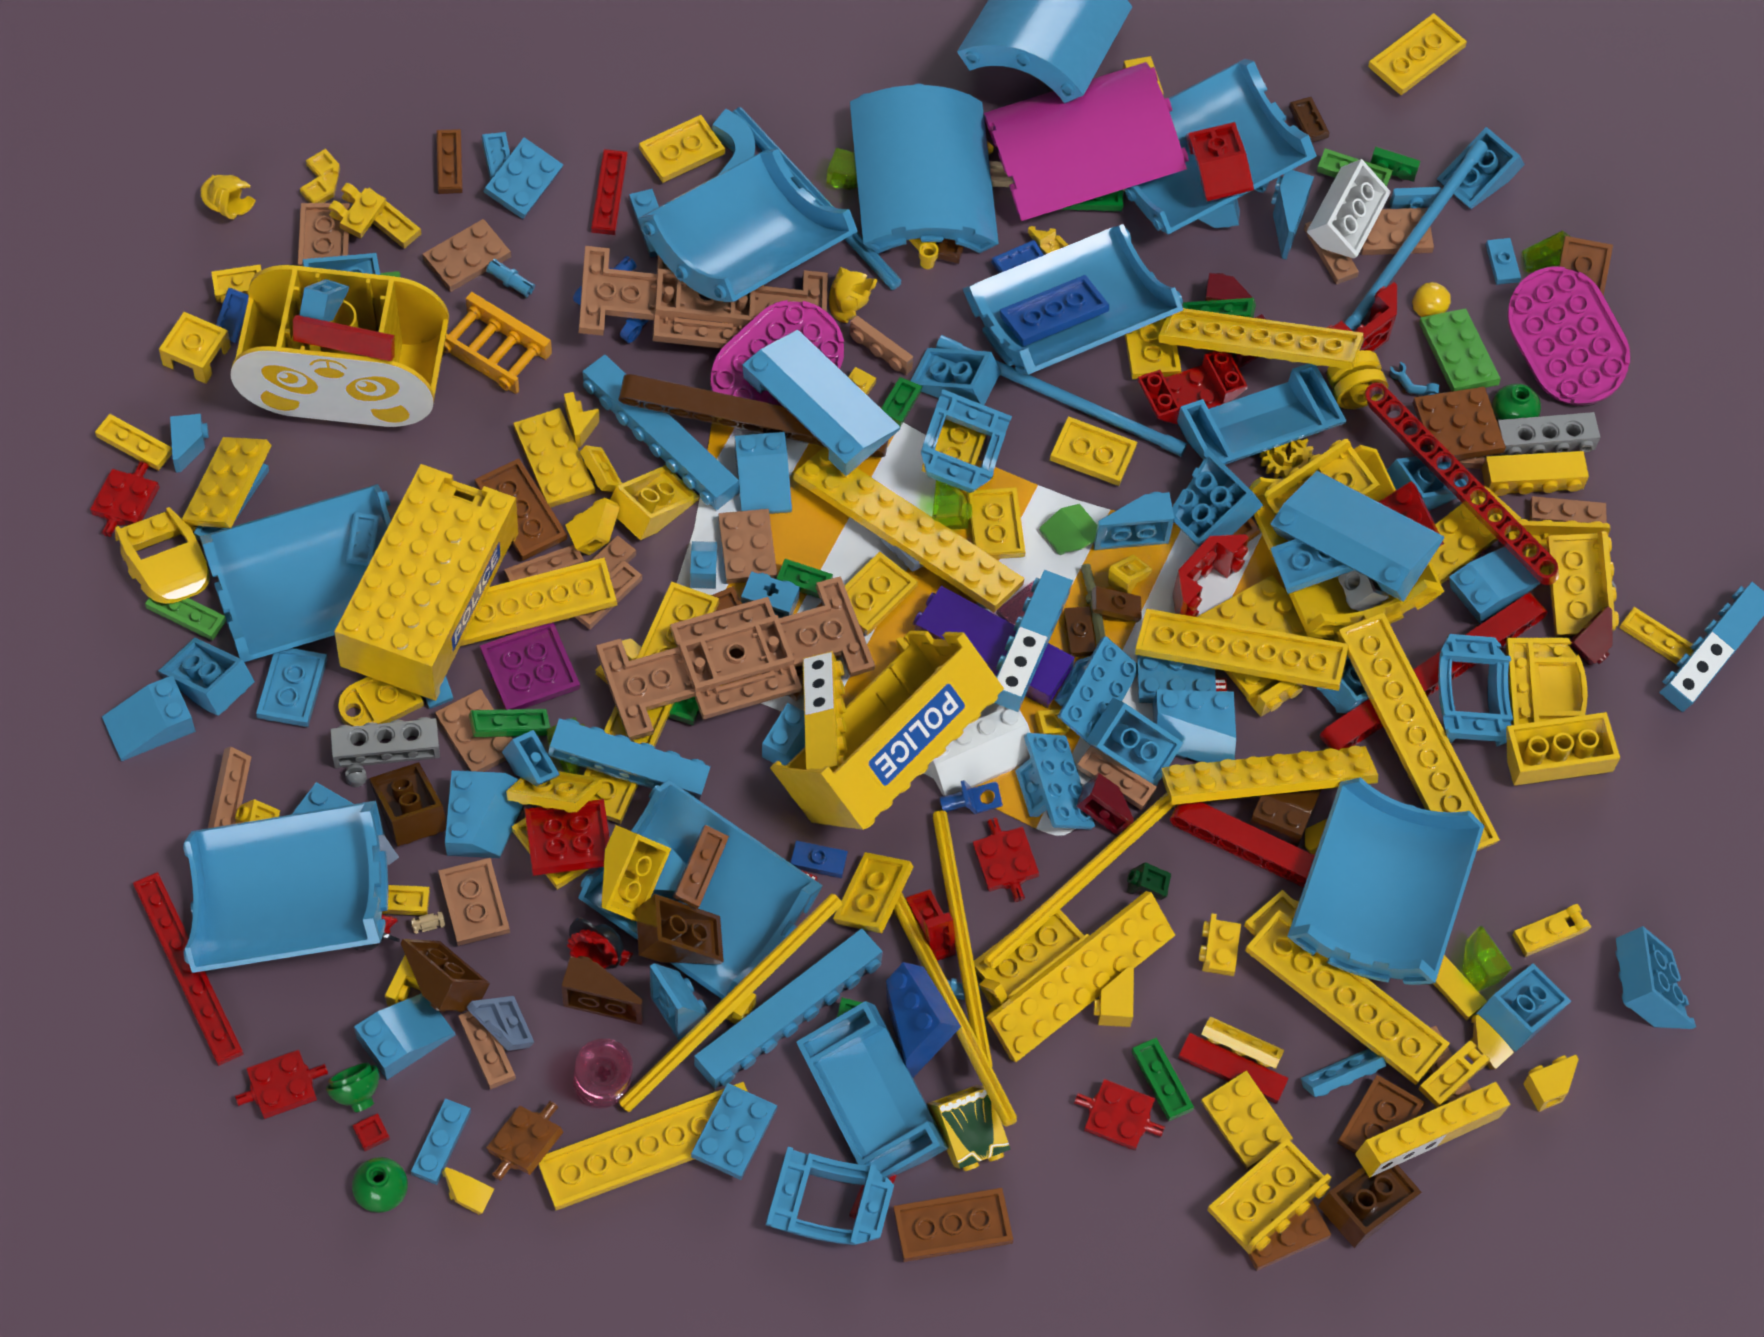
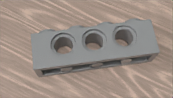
M1594 412L1498 420L1497 422L1506 446L1504 453L1498 454L1499 456L1575 451L1587 453L1596 449L1601 438Z
M1355 570L1338 576V580L1346 594V602L1352 609L1358 611L1367 610L1378 606L1389 598L1388 593L1382 591L1376 581Z
M421 717L414 721L393 720L390 723L383 724L370 722L363 726L353 727L341 725L331 729L332 755L335 768L349 767L352 764L364 766L440 758L436 718ZM410 736L418 737L413 741L406 740ZM383 739L391 740L388 743H380ZM358 741H363V742H365V743H364L363 745H361V746H355V745H353L354 743H356V742H358Z

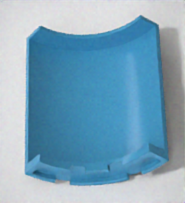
M988 0L957 53L969 71L985 66H1005L1029 73L1047 84L1064 103H1067L1085 94L1131 11L1132 5L1128 0Z
M1243 59L1169 98L1172 106L1170 115L1181 148L1185 147L1189 159V161L1185 162L1187 169L1125 189L1128 199L1137 204L1158 231L1162 230L1170 234L1248 193L1245 192L1207 201L1201 186L1200 171L1195 156L1190 154L1185 140L1187 133L1235 122L1247 154L1254 189L1317 157L1309 135L1299 130L1295 125L1289 127L1284 122L1286 116L1276 102L1271 104L1264 92L1268 89L1261 78L1255 61Z
M914 84L865 93L850 101L864 245L879 254L885 250L907 244L906 240L921 238V242H942L945 238L955 240L957 245L970 248L980 254L999 244L983 104L980 100L970 94L946 87Z
M779 148L762 151L638 218L642 225L643 234L648 237L657 254L675 274L676 278L683 281L699 294L722 302L738 300L858 231L850 209H838L828 205L823 207L817 204V199L803 187L799 189L791 180L793 175L782 158Z
M1124 224L1114 226L962 288L975 318L980 316L985 325L982 331L989 343L1007 365H1015V370L1023 375H1029L1183 311L1181 294L1176 291L1175 287H1169L1156 279L1154 273L1147 269L1131 243L1130 232L1124 227ZM1083 275L1089 278L1109 303L1108 312L1024 347L1000 317V309Z
M376 484L200 536L212 576H217L219 580L214 585L240 659L247 662L335 635L334 631L368 567L346 563L354 512L380 516L374 550L375 554L391 522L387 506L391 505L387 491L382 492L379 485Z
M1361 777L1340 782L1287 937L1311 955L1317 952L1328 958V964L1358 976L1382 982H1389L1390 978L1402 979L1404 984L1409 985L1435 983L1484 825L1470 811L1437 812L1401 803L1377 791Z
M668 780L661 786L656 785L649 795L650 801L631 831L657 843L658 838H663L686 865L703 826L707 825L729 836L702 902L698 909L719 915L721 918L724 962L721 964L671 963L723 999L797 927L795 924L802 912L805 914L809 912L823 885ZM600 867L593 874H587L581 882L580 887H582L578 898L638 940L636 921L602 908L604 867ZM669 898L671 900L683 903L675 898Z
M376 801L191 831L184 842L183 849L185 856L189 858L193 885V901L191 902L193 921L190 937L184 949V959L190 965L192 973L380 943L386 925L385 920L382 919V911L388 910V868L386 851H380L378 836L383 835Z

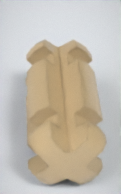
M437 912L438 915L431 913L419 916L418 920L412 918L411 924L414 933L417 934L419 930L425 932L437 929L439 925L444 927L445 922L442 912Z

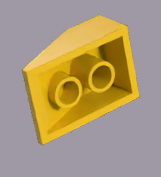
M664 465L616 486L610 500L618 503L620 507L617 519L642 540L658 533L696 503L700 496L692 489H689L675 473L671 472Z
M615 825L605 849L602 908L637 922L636 909L651 898L671 848Z

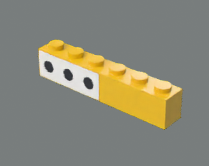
M833 651L803 658L806 770L810 768L823 769L825 766H828L834 772L846 760L844 752L847 751V743L843 736V733L846 732V723L842 717L846 709L841 695L845 694L844 684L841 676L844 675L842 662L836 660Z
M1494 1082L1367 1139L1355 1155L1370 1178L1500 1118L1511 1104L1497 1082Z

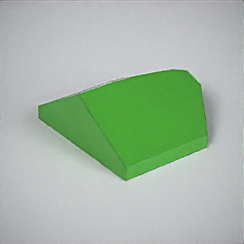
M1080 504L1059 509L1039 528V531L1057 553L1063 555L1066 552L1082 550L1092 544L1095 540L1098 525Z

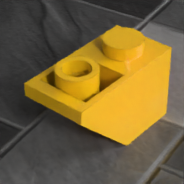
M605 497L599 499L589 509L575 515L573 520L565 525L576 550L591 555L610 541L620 508L618 503Z
M1566 1055L1555 1059L1552 1065L1545 1068L1540 1065L1528 1072L1529 1075L1523 1084L1538 1112L1563 1102L1569 1092L1579 1060L1577 1055L1569 1058Z

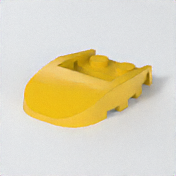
M170 507L166 508V512L126 527H115V540L120 541L121 555L128 566V573L132 579L136 578L141 584L143 592L152 600L165 604L176 603L201 593L209 584L210 573L207 562L192 529ZM180 534L187 541V543L142 560L136 552Z

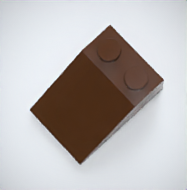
M419 762L369 778L388 829L397 847L446 831L447 823L443 805Z
M1322 789L1261 795L1250 825L1298 847Z
M654 894L636 909L640 956L669 963L721 964L724 962L721 918L719 915L698 908L695 909L689 905Z
M402 939L400 944L420 991L431 1002L432 1008L440 1012L455 1010L463 1013L464 1011H469L467 1006L471 1001L483 999L490 983L441 941Z
M570 956L562 982L564 1007L642 1025L643 1000L598 963L593 962L592 959L584 956H579L578 958Z
M1399 1165L1370 1178L1362 1167L1330 1190L1318 1207L1353 1248H1356L1422 1192Z

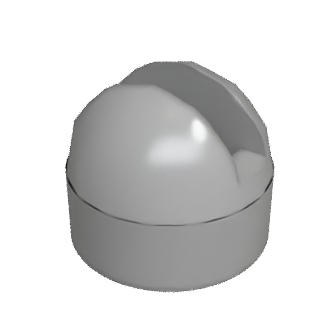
M359 764L350 765L345 772L346 782L352 787L362 786L367 780L366 770Z

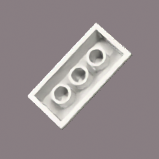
M1362 159L1345 165L1339 170L1307 233L1322 249L1350 258H1356L1391 191Z
M1006 707L970 723L963 730V734L946 747L944 754L935 758L928 765V770L943 796L961 792V781L963 780L973 788L1018 768L1030 759L1024 735L1030 733L1028 723L1020 710L1016 712Z

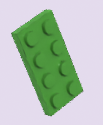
M1466 308L1420 317L1419 325L1452 392L1499 385L1501 378Z

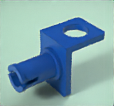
M963 780L961 781V792L940 797L942 809L946 812L966 806L974 814L1002 807L1003 805L997 782L971 788ZM986 790H991L995 794L994 800L989 804L981 802V795Z

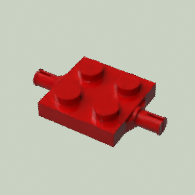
M140 461L134 473H125L115 469L111 470L90 508L92 515L107 520L105 527L101 531L103 535L111 537L117 525H131L143 520L160 488L158 482L143 477L149 468L147 463Z
M993 818V822L992 819H989L987 824L991 835L973 841V847L988 891L1010 888L1014 901L1019 902V897L1022 901L1025 899L1021 885L1027 880L1039 877V871L1024 828L1022 826L1009 831H1001L998 819Z
M296 1050L246 1068L251 1081V1090L235 1095L238 1106L255 1101L261 1109L263 1118L266 1119L316 1101L313 1079L328 1075L325 1063L309 1069L303 1062L300 1051Z
M1106 1079L1103 1080L1099 1092L1093 1099L1078 1093L1074 1104L1089 1109V1119L1084 1131L1135 1151L1140 1138L1146 1131L1162 1137L1165 1126L1150 1121V1111L1155 1098Z

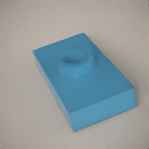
M506 132L482 134L481 136L490 181L510 156Z
M1441 187L1395 188L1391 196L1390 208H1429L1441 192Z
M1511 239L1487 240L1486 249L1496 285L1520 282L1521 275Z
M354 512L346 563L369 565L374 555L380 516Z

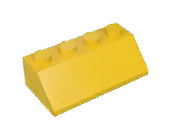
M1607 712L1506 727L1507 763L1514 786L1613 772L1620 760Z

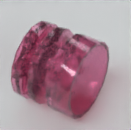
M596 1039L588 1042L579 1051L575 1061L573 1087L577 1096L585 1104L595 1108H608L619 1103V1100L628 1092L632 1078L633 1060L629 1051L621 1043L612 1039ZM598 1075H603L606 1081H601Z

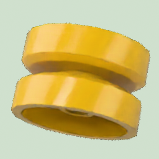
M1364 350L1359 351L1352 370L1328 367L1326 374L1331 387L1334 389L1333 394L1339 407L1357 409L1368 406L1365 392L1372 383H1381L1387 388L1389 387L1386 377L1381 371L1382 366L1376 353ZM1375 394L1371 399L1378 401L1383 395Z

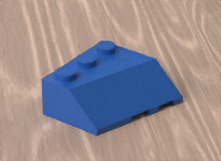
M903 962L886 980V1001L899 1052L906 1068H908L912 1078H914L961 1028V1025L925 968Z

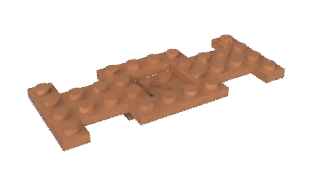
M585 246L578 333L603 336L605 315L654 320L652 341L722 349L760 312L777 302L786 300L788 302L806 301L821 307L827 312L828 273L804 270L802 290L761 286L734 302H722L713 299L706 301L700 298L699 295L701 294L687 286L683 281L678 280L659 255L657 259V274L608 269L610 248Z
M841 576L816 583V589L823 605L821 607L778 618V615H775L769 598L765 597L670 624V630L677 648L629 661L621 638L596 645V652L626 736L632 741L652 735L654 729L647 710L695 697L704 720L800 692L802 685L795 668L803 666V658L833 651L834 656L842 655L850 677L873 671L875 669L874 661ZM732 649H740L744 655L739 659L731 657L729 652Z

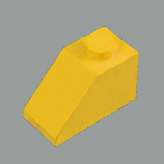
M1127 967L1101 990L1099 999H1094L1093 1013L1095 1016H1098V1025L1131 1026L1133 1020L1134 967Z

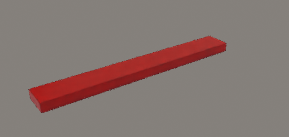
M156 872L133 882L134 888L218 1066L244 1055L206 972L192 973L190 965L185 962L184 949L189 937L159 873Z

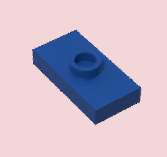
M1032 240L993 257L992 264L999 274L1041 257L1044 254L1035 240Z
M228 288L216 325L228 330L230 341L238 343L249 297L246 293Z
M796 841L791 864L803 871L842 878L848 851Z

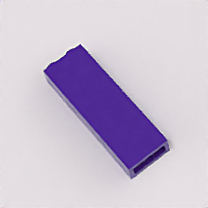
M940 586L936 594L934 592L930 594L924 612L920 611L913 621L915 631H928L933 639H944L942 635L945 632H964L993 674L997 676L999 671L996 668L1001 655L1006 657L1008 653L1005 650L1010 635L1013 637L1016 635L1017 631H1014L1015 625ZM1048 643L1025 696L1048 708L1072 670L1075 657Z

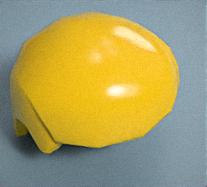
M1436 282L1423 284L1417 289L1412 299L1413 310L1421 317L1445 313L1451 304V294L1444 286Z

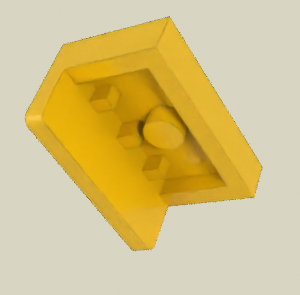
M261 264L212 271L216 302L223 304L228 288L248 294L252 278L262 270Z
M1281 681L1249 700L1246 698V700L1262 717L1268 712L1278 709L1288 699L1299 695L1303 690V684Z

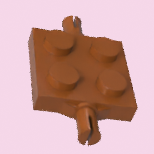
M549 1101L541 1113L532 1112L519 1105L486 1147L490 1154L502 1161L492 1173L497 1180L502 1181L510 1168L521 1170L531 1175L563 1134L560 1126L549 1121L550 1117L558 1109L554 1102Z

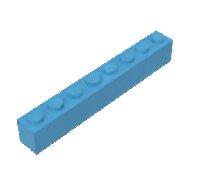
M603 355L583 370V387L589 394H594L606 410L610 409L623 426L627 425L637 440L644 441L654 456H660L666 462L671 472L679 474L689 489H694L699 493L700 498L706 505H711L717 511L739 494V480L669 414L629 406L618 400L623 376L626 373L608 356Z
M860 929L694 1056V1066L714 1089L718 1088L721 1084L726 1086L727 1083H730L735 1078V1074L742 1068L744 1070L750 1068L756 1062V1058L763 1052L765 1054L771 1052L781 1038L784 1036L788 1038L798 1030V1025L805 1020L809 1022L818 1015L819 1009L826 1004L830 1006L836 1002L841 992L847 988L849 990L853 989L866 973L872 974L882 964L883 951L863 929Z

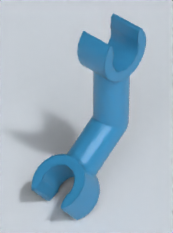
M1400 362L1399 369L1401 372H1396L1390 366V377L1399 380L1407 393L1424 396L1439 393L1438 384L1429 383L1426 386L1413 384L1406 374V365Z

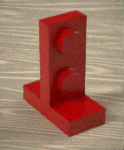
M931 889L906 897V901L936 960L955 955L953 918L949 912L945 914L942 912Z

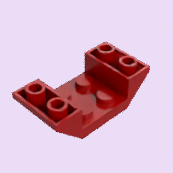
M1235 122L1190 132L1185 135L1190 154L1195 156L1200 171L1201 186L1207 201L1254 190L1247 154Z
M1395 282L1388 287H1381L1376 292L1374 304L1370 309L1371 314L1368 321L1370 323L1366 326L1361 325L1355 330V332L1364 333L1360 351L1374 352L1389 340L1397 315V284ZM1342 320L1334 326L1330 325L1327 327L1352 331Z
M1218 351L1205 354L1201 366L1164 378L1161 370H1157L1137 378L1157 419L1178 424L1177 420L1181 406L1203 399L1208 409L1233 401L1248 387L1230 352Z
M1246 534L1209 536L1179 568L1172 594L1175 614L1197 617L1199 613L1197 607L1202 601L1200 596L1203 588L1197 581L1202 576L1206 578L1212 569H1215L1226 578L1233 571L1235 573L1239 572L1245 563L1243 558L1248 552L1247 543L1249 537Z

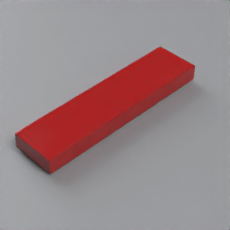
M607 149L603 151L591 233L616 235L628 152Z
M296 315L293 319V341L392 361L395 357V335Z
M1189 1033L1178 1056V1059L1228 1082L1247 1071L1264 1097L1275 1104H1278L1289 1079L1192 1033Z

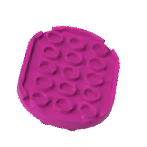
M1547 267L1537 270L1519 283L1509 302L1507 313L1508 326L1513 339L1540 387L1554 399L1576 406L1595 404L1611 396L1626 377L1630 364V349L1625 334L1598 286L1585 274L1565 269V267Z
M786 300L772 304L760 312L720 350L711 370V391L783 406L767 390L760 394L743 378L742 364L760 349L799 330L840 369L844 359V339L841 330L830 314L810 302H788Z

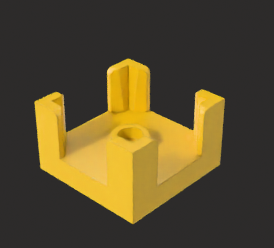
M183 312L160 346L159 352L163 366L173 369V360L193 369L196 380L207 384L212 376L210 363L220 348H222V353L226 355L231 344L228 330Z

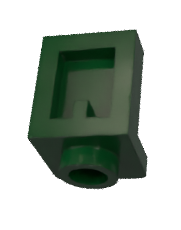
M1144 862L1130 870L1127 876V892L1134 894L1139 890L1142 892L1148 891L1152 892L1154 897L1163 900L1168 895L1171 873Z

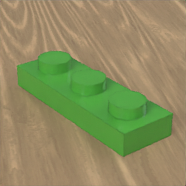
M1325 148L1317 172L1336 178L1341 167L1359 159ZM1364 161L1387 187L1393 170Z
M149 598L145 603L146 609L212 641L226 622L224 615L189 598L170 604L159 603Z

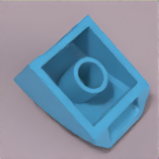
M1348 655L1339 691L1317 687V690H1320L1335 707L1336 713L1347 714L1369 699Z

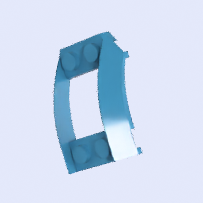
M942 389L921 449L927 476L969 493L977 490L993 477L997 458L1012 416ZM945 419L990 436L980 467L935 450Z
M1449 634L1442 647L1438 673L1439 700L1446 734L1450 743L1455 739L1495 741L1496 747L1507 743L1506 727L1510 726L1513 720L1508 690V668L1511 657L1505 656L1499 649L1502 645L1495 637ZM1452 661L1489 664V713L1455 711L1452 694Z
M787 1147L765 1225L800 1236L841 1244L856 1245L876 1240L881 1237L894 1184L887 1177L885 1178L876 1169L875 1165L867 1166L841 1162L811 1153L805 1154L793 1150L792 1147ZM809 1174L829 1180L864 1185L852 1230L827 1227L797 1219Z

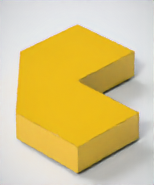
M325 148L306 160V165L317 177L300 188V193L309 203H325L335 196L340 165Z

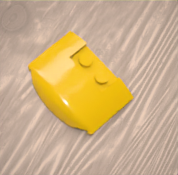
M1569 638L1506 639V656L1511 657L1508 668L1510 707L1513 716L1511 725L1585 715L1588 698L1585 670L1579 654L1576 656L1569 645L1572 642Z

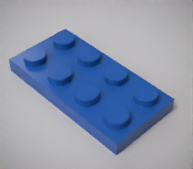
M1083 275L1000 309V317L1024 347L1108 312L1109 303L1089 278Z

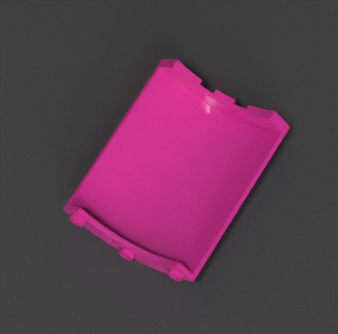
M1147 62L1094 78L1083 96L1064 103L1052 91L984 113L990 137L995 147H998V154L1004 172L1007 173L1008 178H1012L1013 184H1010L1009 187L1021 221L1187 169L1185 162L1189 161L1185 147L1181 148L1170 115L1172 106L1169 98L1164 99L1157 82L1158 77L1154 67L1150 68Z

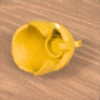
M212 175L203 183L200 190L204 204L229 219H235L237 215H244L256 202L250 196H246L244 199L240 198L242 188H250V185L234 175Z
M839 267L829 293V307L833 317L843 323H848L849 320L853 319L856 316V311L868 303L871 290L875 288L877 279H866L867 275L864 273L849 271Z

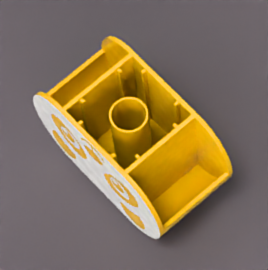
M294 265L268 267L259 271L252 278L248 290L249 298L237 354L231 368L232 383L242 396L261 408L281 415L384 427L414 424L429 415L434 404L449 323L448 309L436 293L420 283L401 277ZM325 279L349 286L348 293L334 319L329 322L395 335V357L393 360L387 361L293 341V319L296 315H300L304 288Z

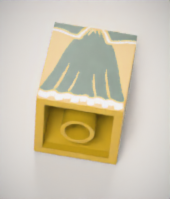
M974 1085L926 1103L949 1147L947 1152L954 1167L963 1168V1171H968L978 1167L979 1161L987 1158L989 1162L1004 1157L1003 1152L1011 1150L1001 1120L982 1085Z

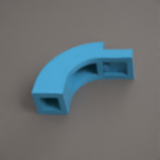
M725 109L713 123L712 131L719 141L731 150L733 157L719 174L755 156V139L750 127L738 115Z

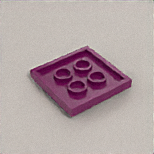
M554 622L529 628L480 645V651L505 710L525 709L580 689L579 680Z

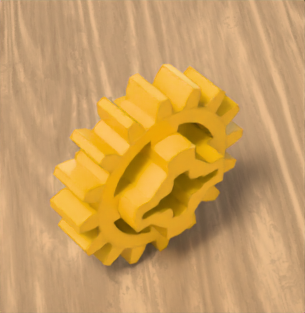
M1298 439L1261 452V466H1267L1266 474L1273 472V479H1277L1279 476L1284 479L1287 478V475L1292 470L1302 468L1308 464V461L1315 456L1312 454L1313 446L1307 447L1309 440Z

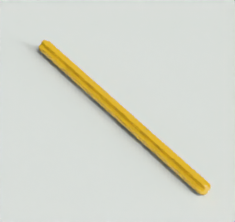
M1166 792L985 956L984 963L989 968L995 969L1175 805H1171L1168 793Z
M944 810L935 811L933 813V823L949 912L953 918L955 946L969 1024L992 1067L948 816Z
M832 893L619 1100V1104L624 1110L631 1112L842 906V901Z
M901 893L894 912L921 965L925 968L961 1025L956 1034L1002 1124L1007 1127L1015 1124L1017 1116L903 893Z

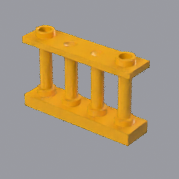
M471 292L466 297L468 313L449 335L446 334L443 352L454 355L496 381L502 389L510 390L517 394L519 392L517 376L534 356H540L545 360L548 359L552 354L551 340ZM475 319H480L488 324L469 347L458 341V338ZM499 331L507 336L505 341L489 359L477 353L494 332ZM519 343L527 348L526 352L509 371L497 365L514 344Z

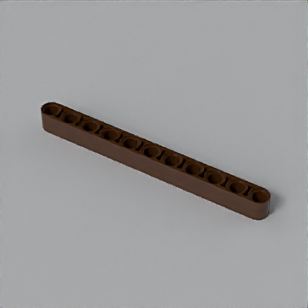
M626 374L623 376L618 399L623 404L762 434L785 432L786 439L824 446L784 406L638 375ZM888 441L870 456L877 458L885 457Z

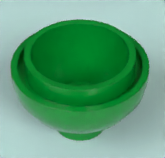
M1509 384L1502 387L1495 394L1492 400V409L1497 420L1539 417L1541 402L1538 395L1530 387L1523 384Z
M361 1063L349 1067L329 1079V1084L325 1088L326 1092L337 1103L351 1106L354 1112L363 1111L374 1104L372 1095L379 1085V1070L376 1065H370L369 1063Z
M375 1157L365 1161L357 1168L352 1179V1192L355 1200L361 1207L371 1212L379 1213L394 1209L403 1201L408 1190V1179L404 1169L397 1162L386 1157ZM377 1175L384 1177L379 1183L373 1181Z

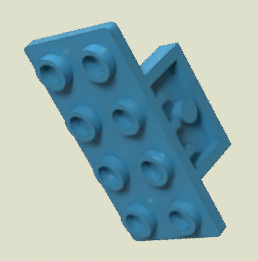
M1102 637L1092 656L1075 662L1054 699L1060 706H1063L1058 714V718L1082 739L1086 740L1112 698L1123 701L1138 674V664L1108 637Z
M1027 733L1024 735L1030 759L1016 770V774L1029 816L1038 817L1047 810L1054 828L1092 829L1095 827L1093 818L1076 807L1083 787L1067 737L1065 735Z

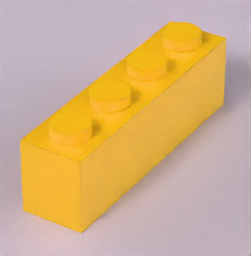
M1584 451L1487 456L1482 466L1484 485L1497 496L1509 493H1553L1561 490L1575 492L1584 489L1589 478Z

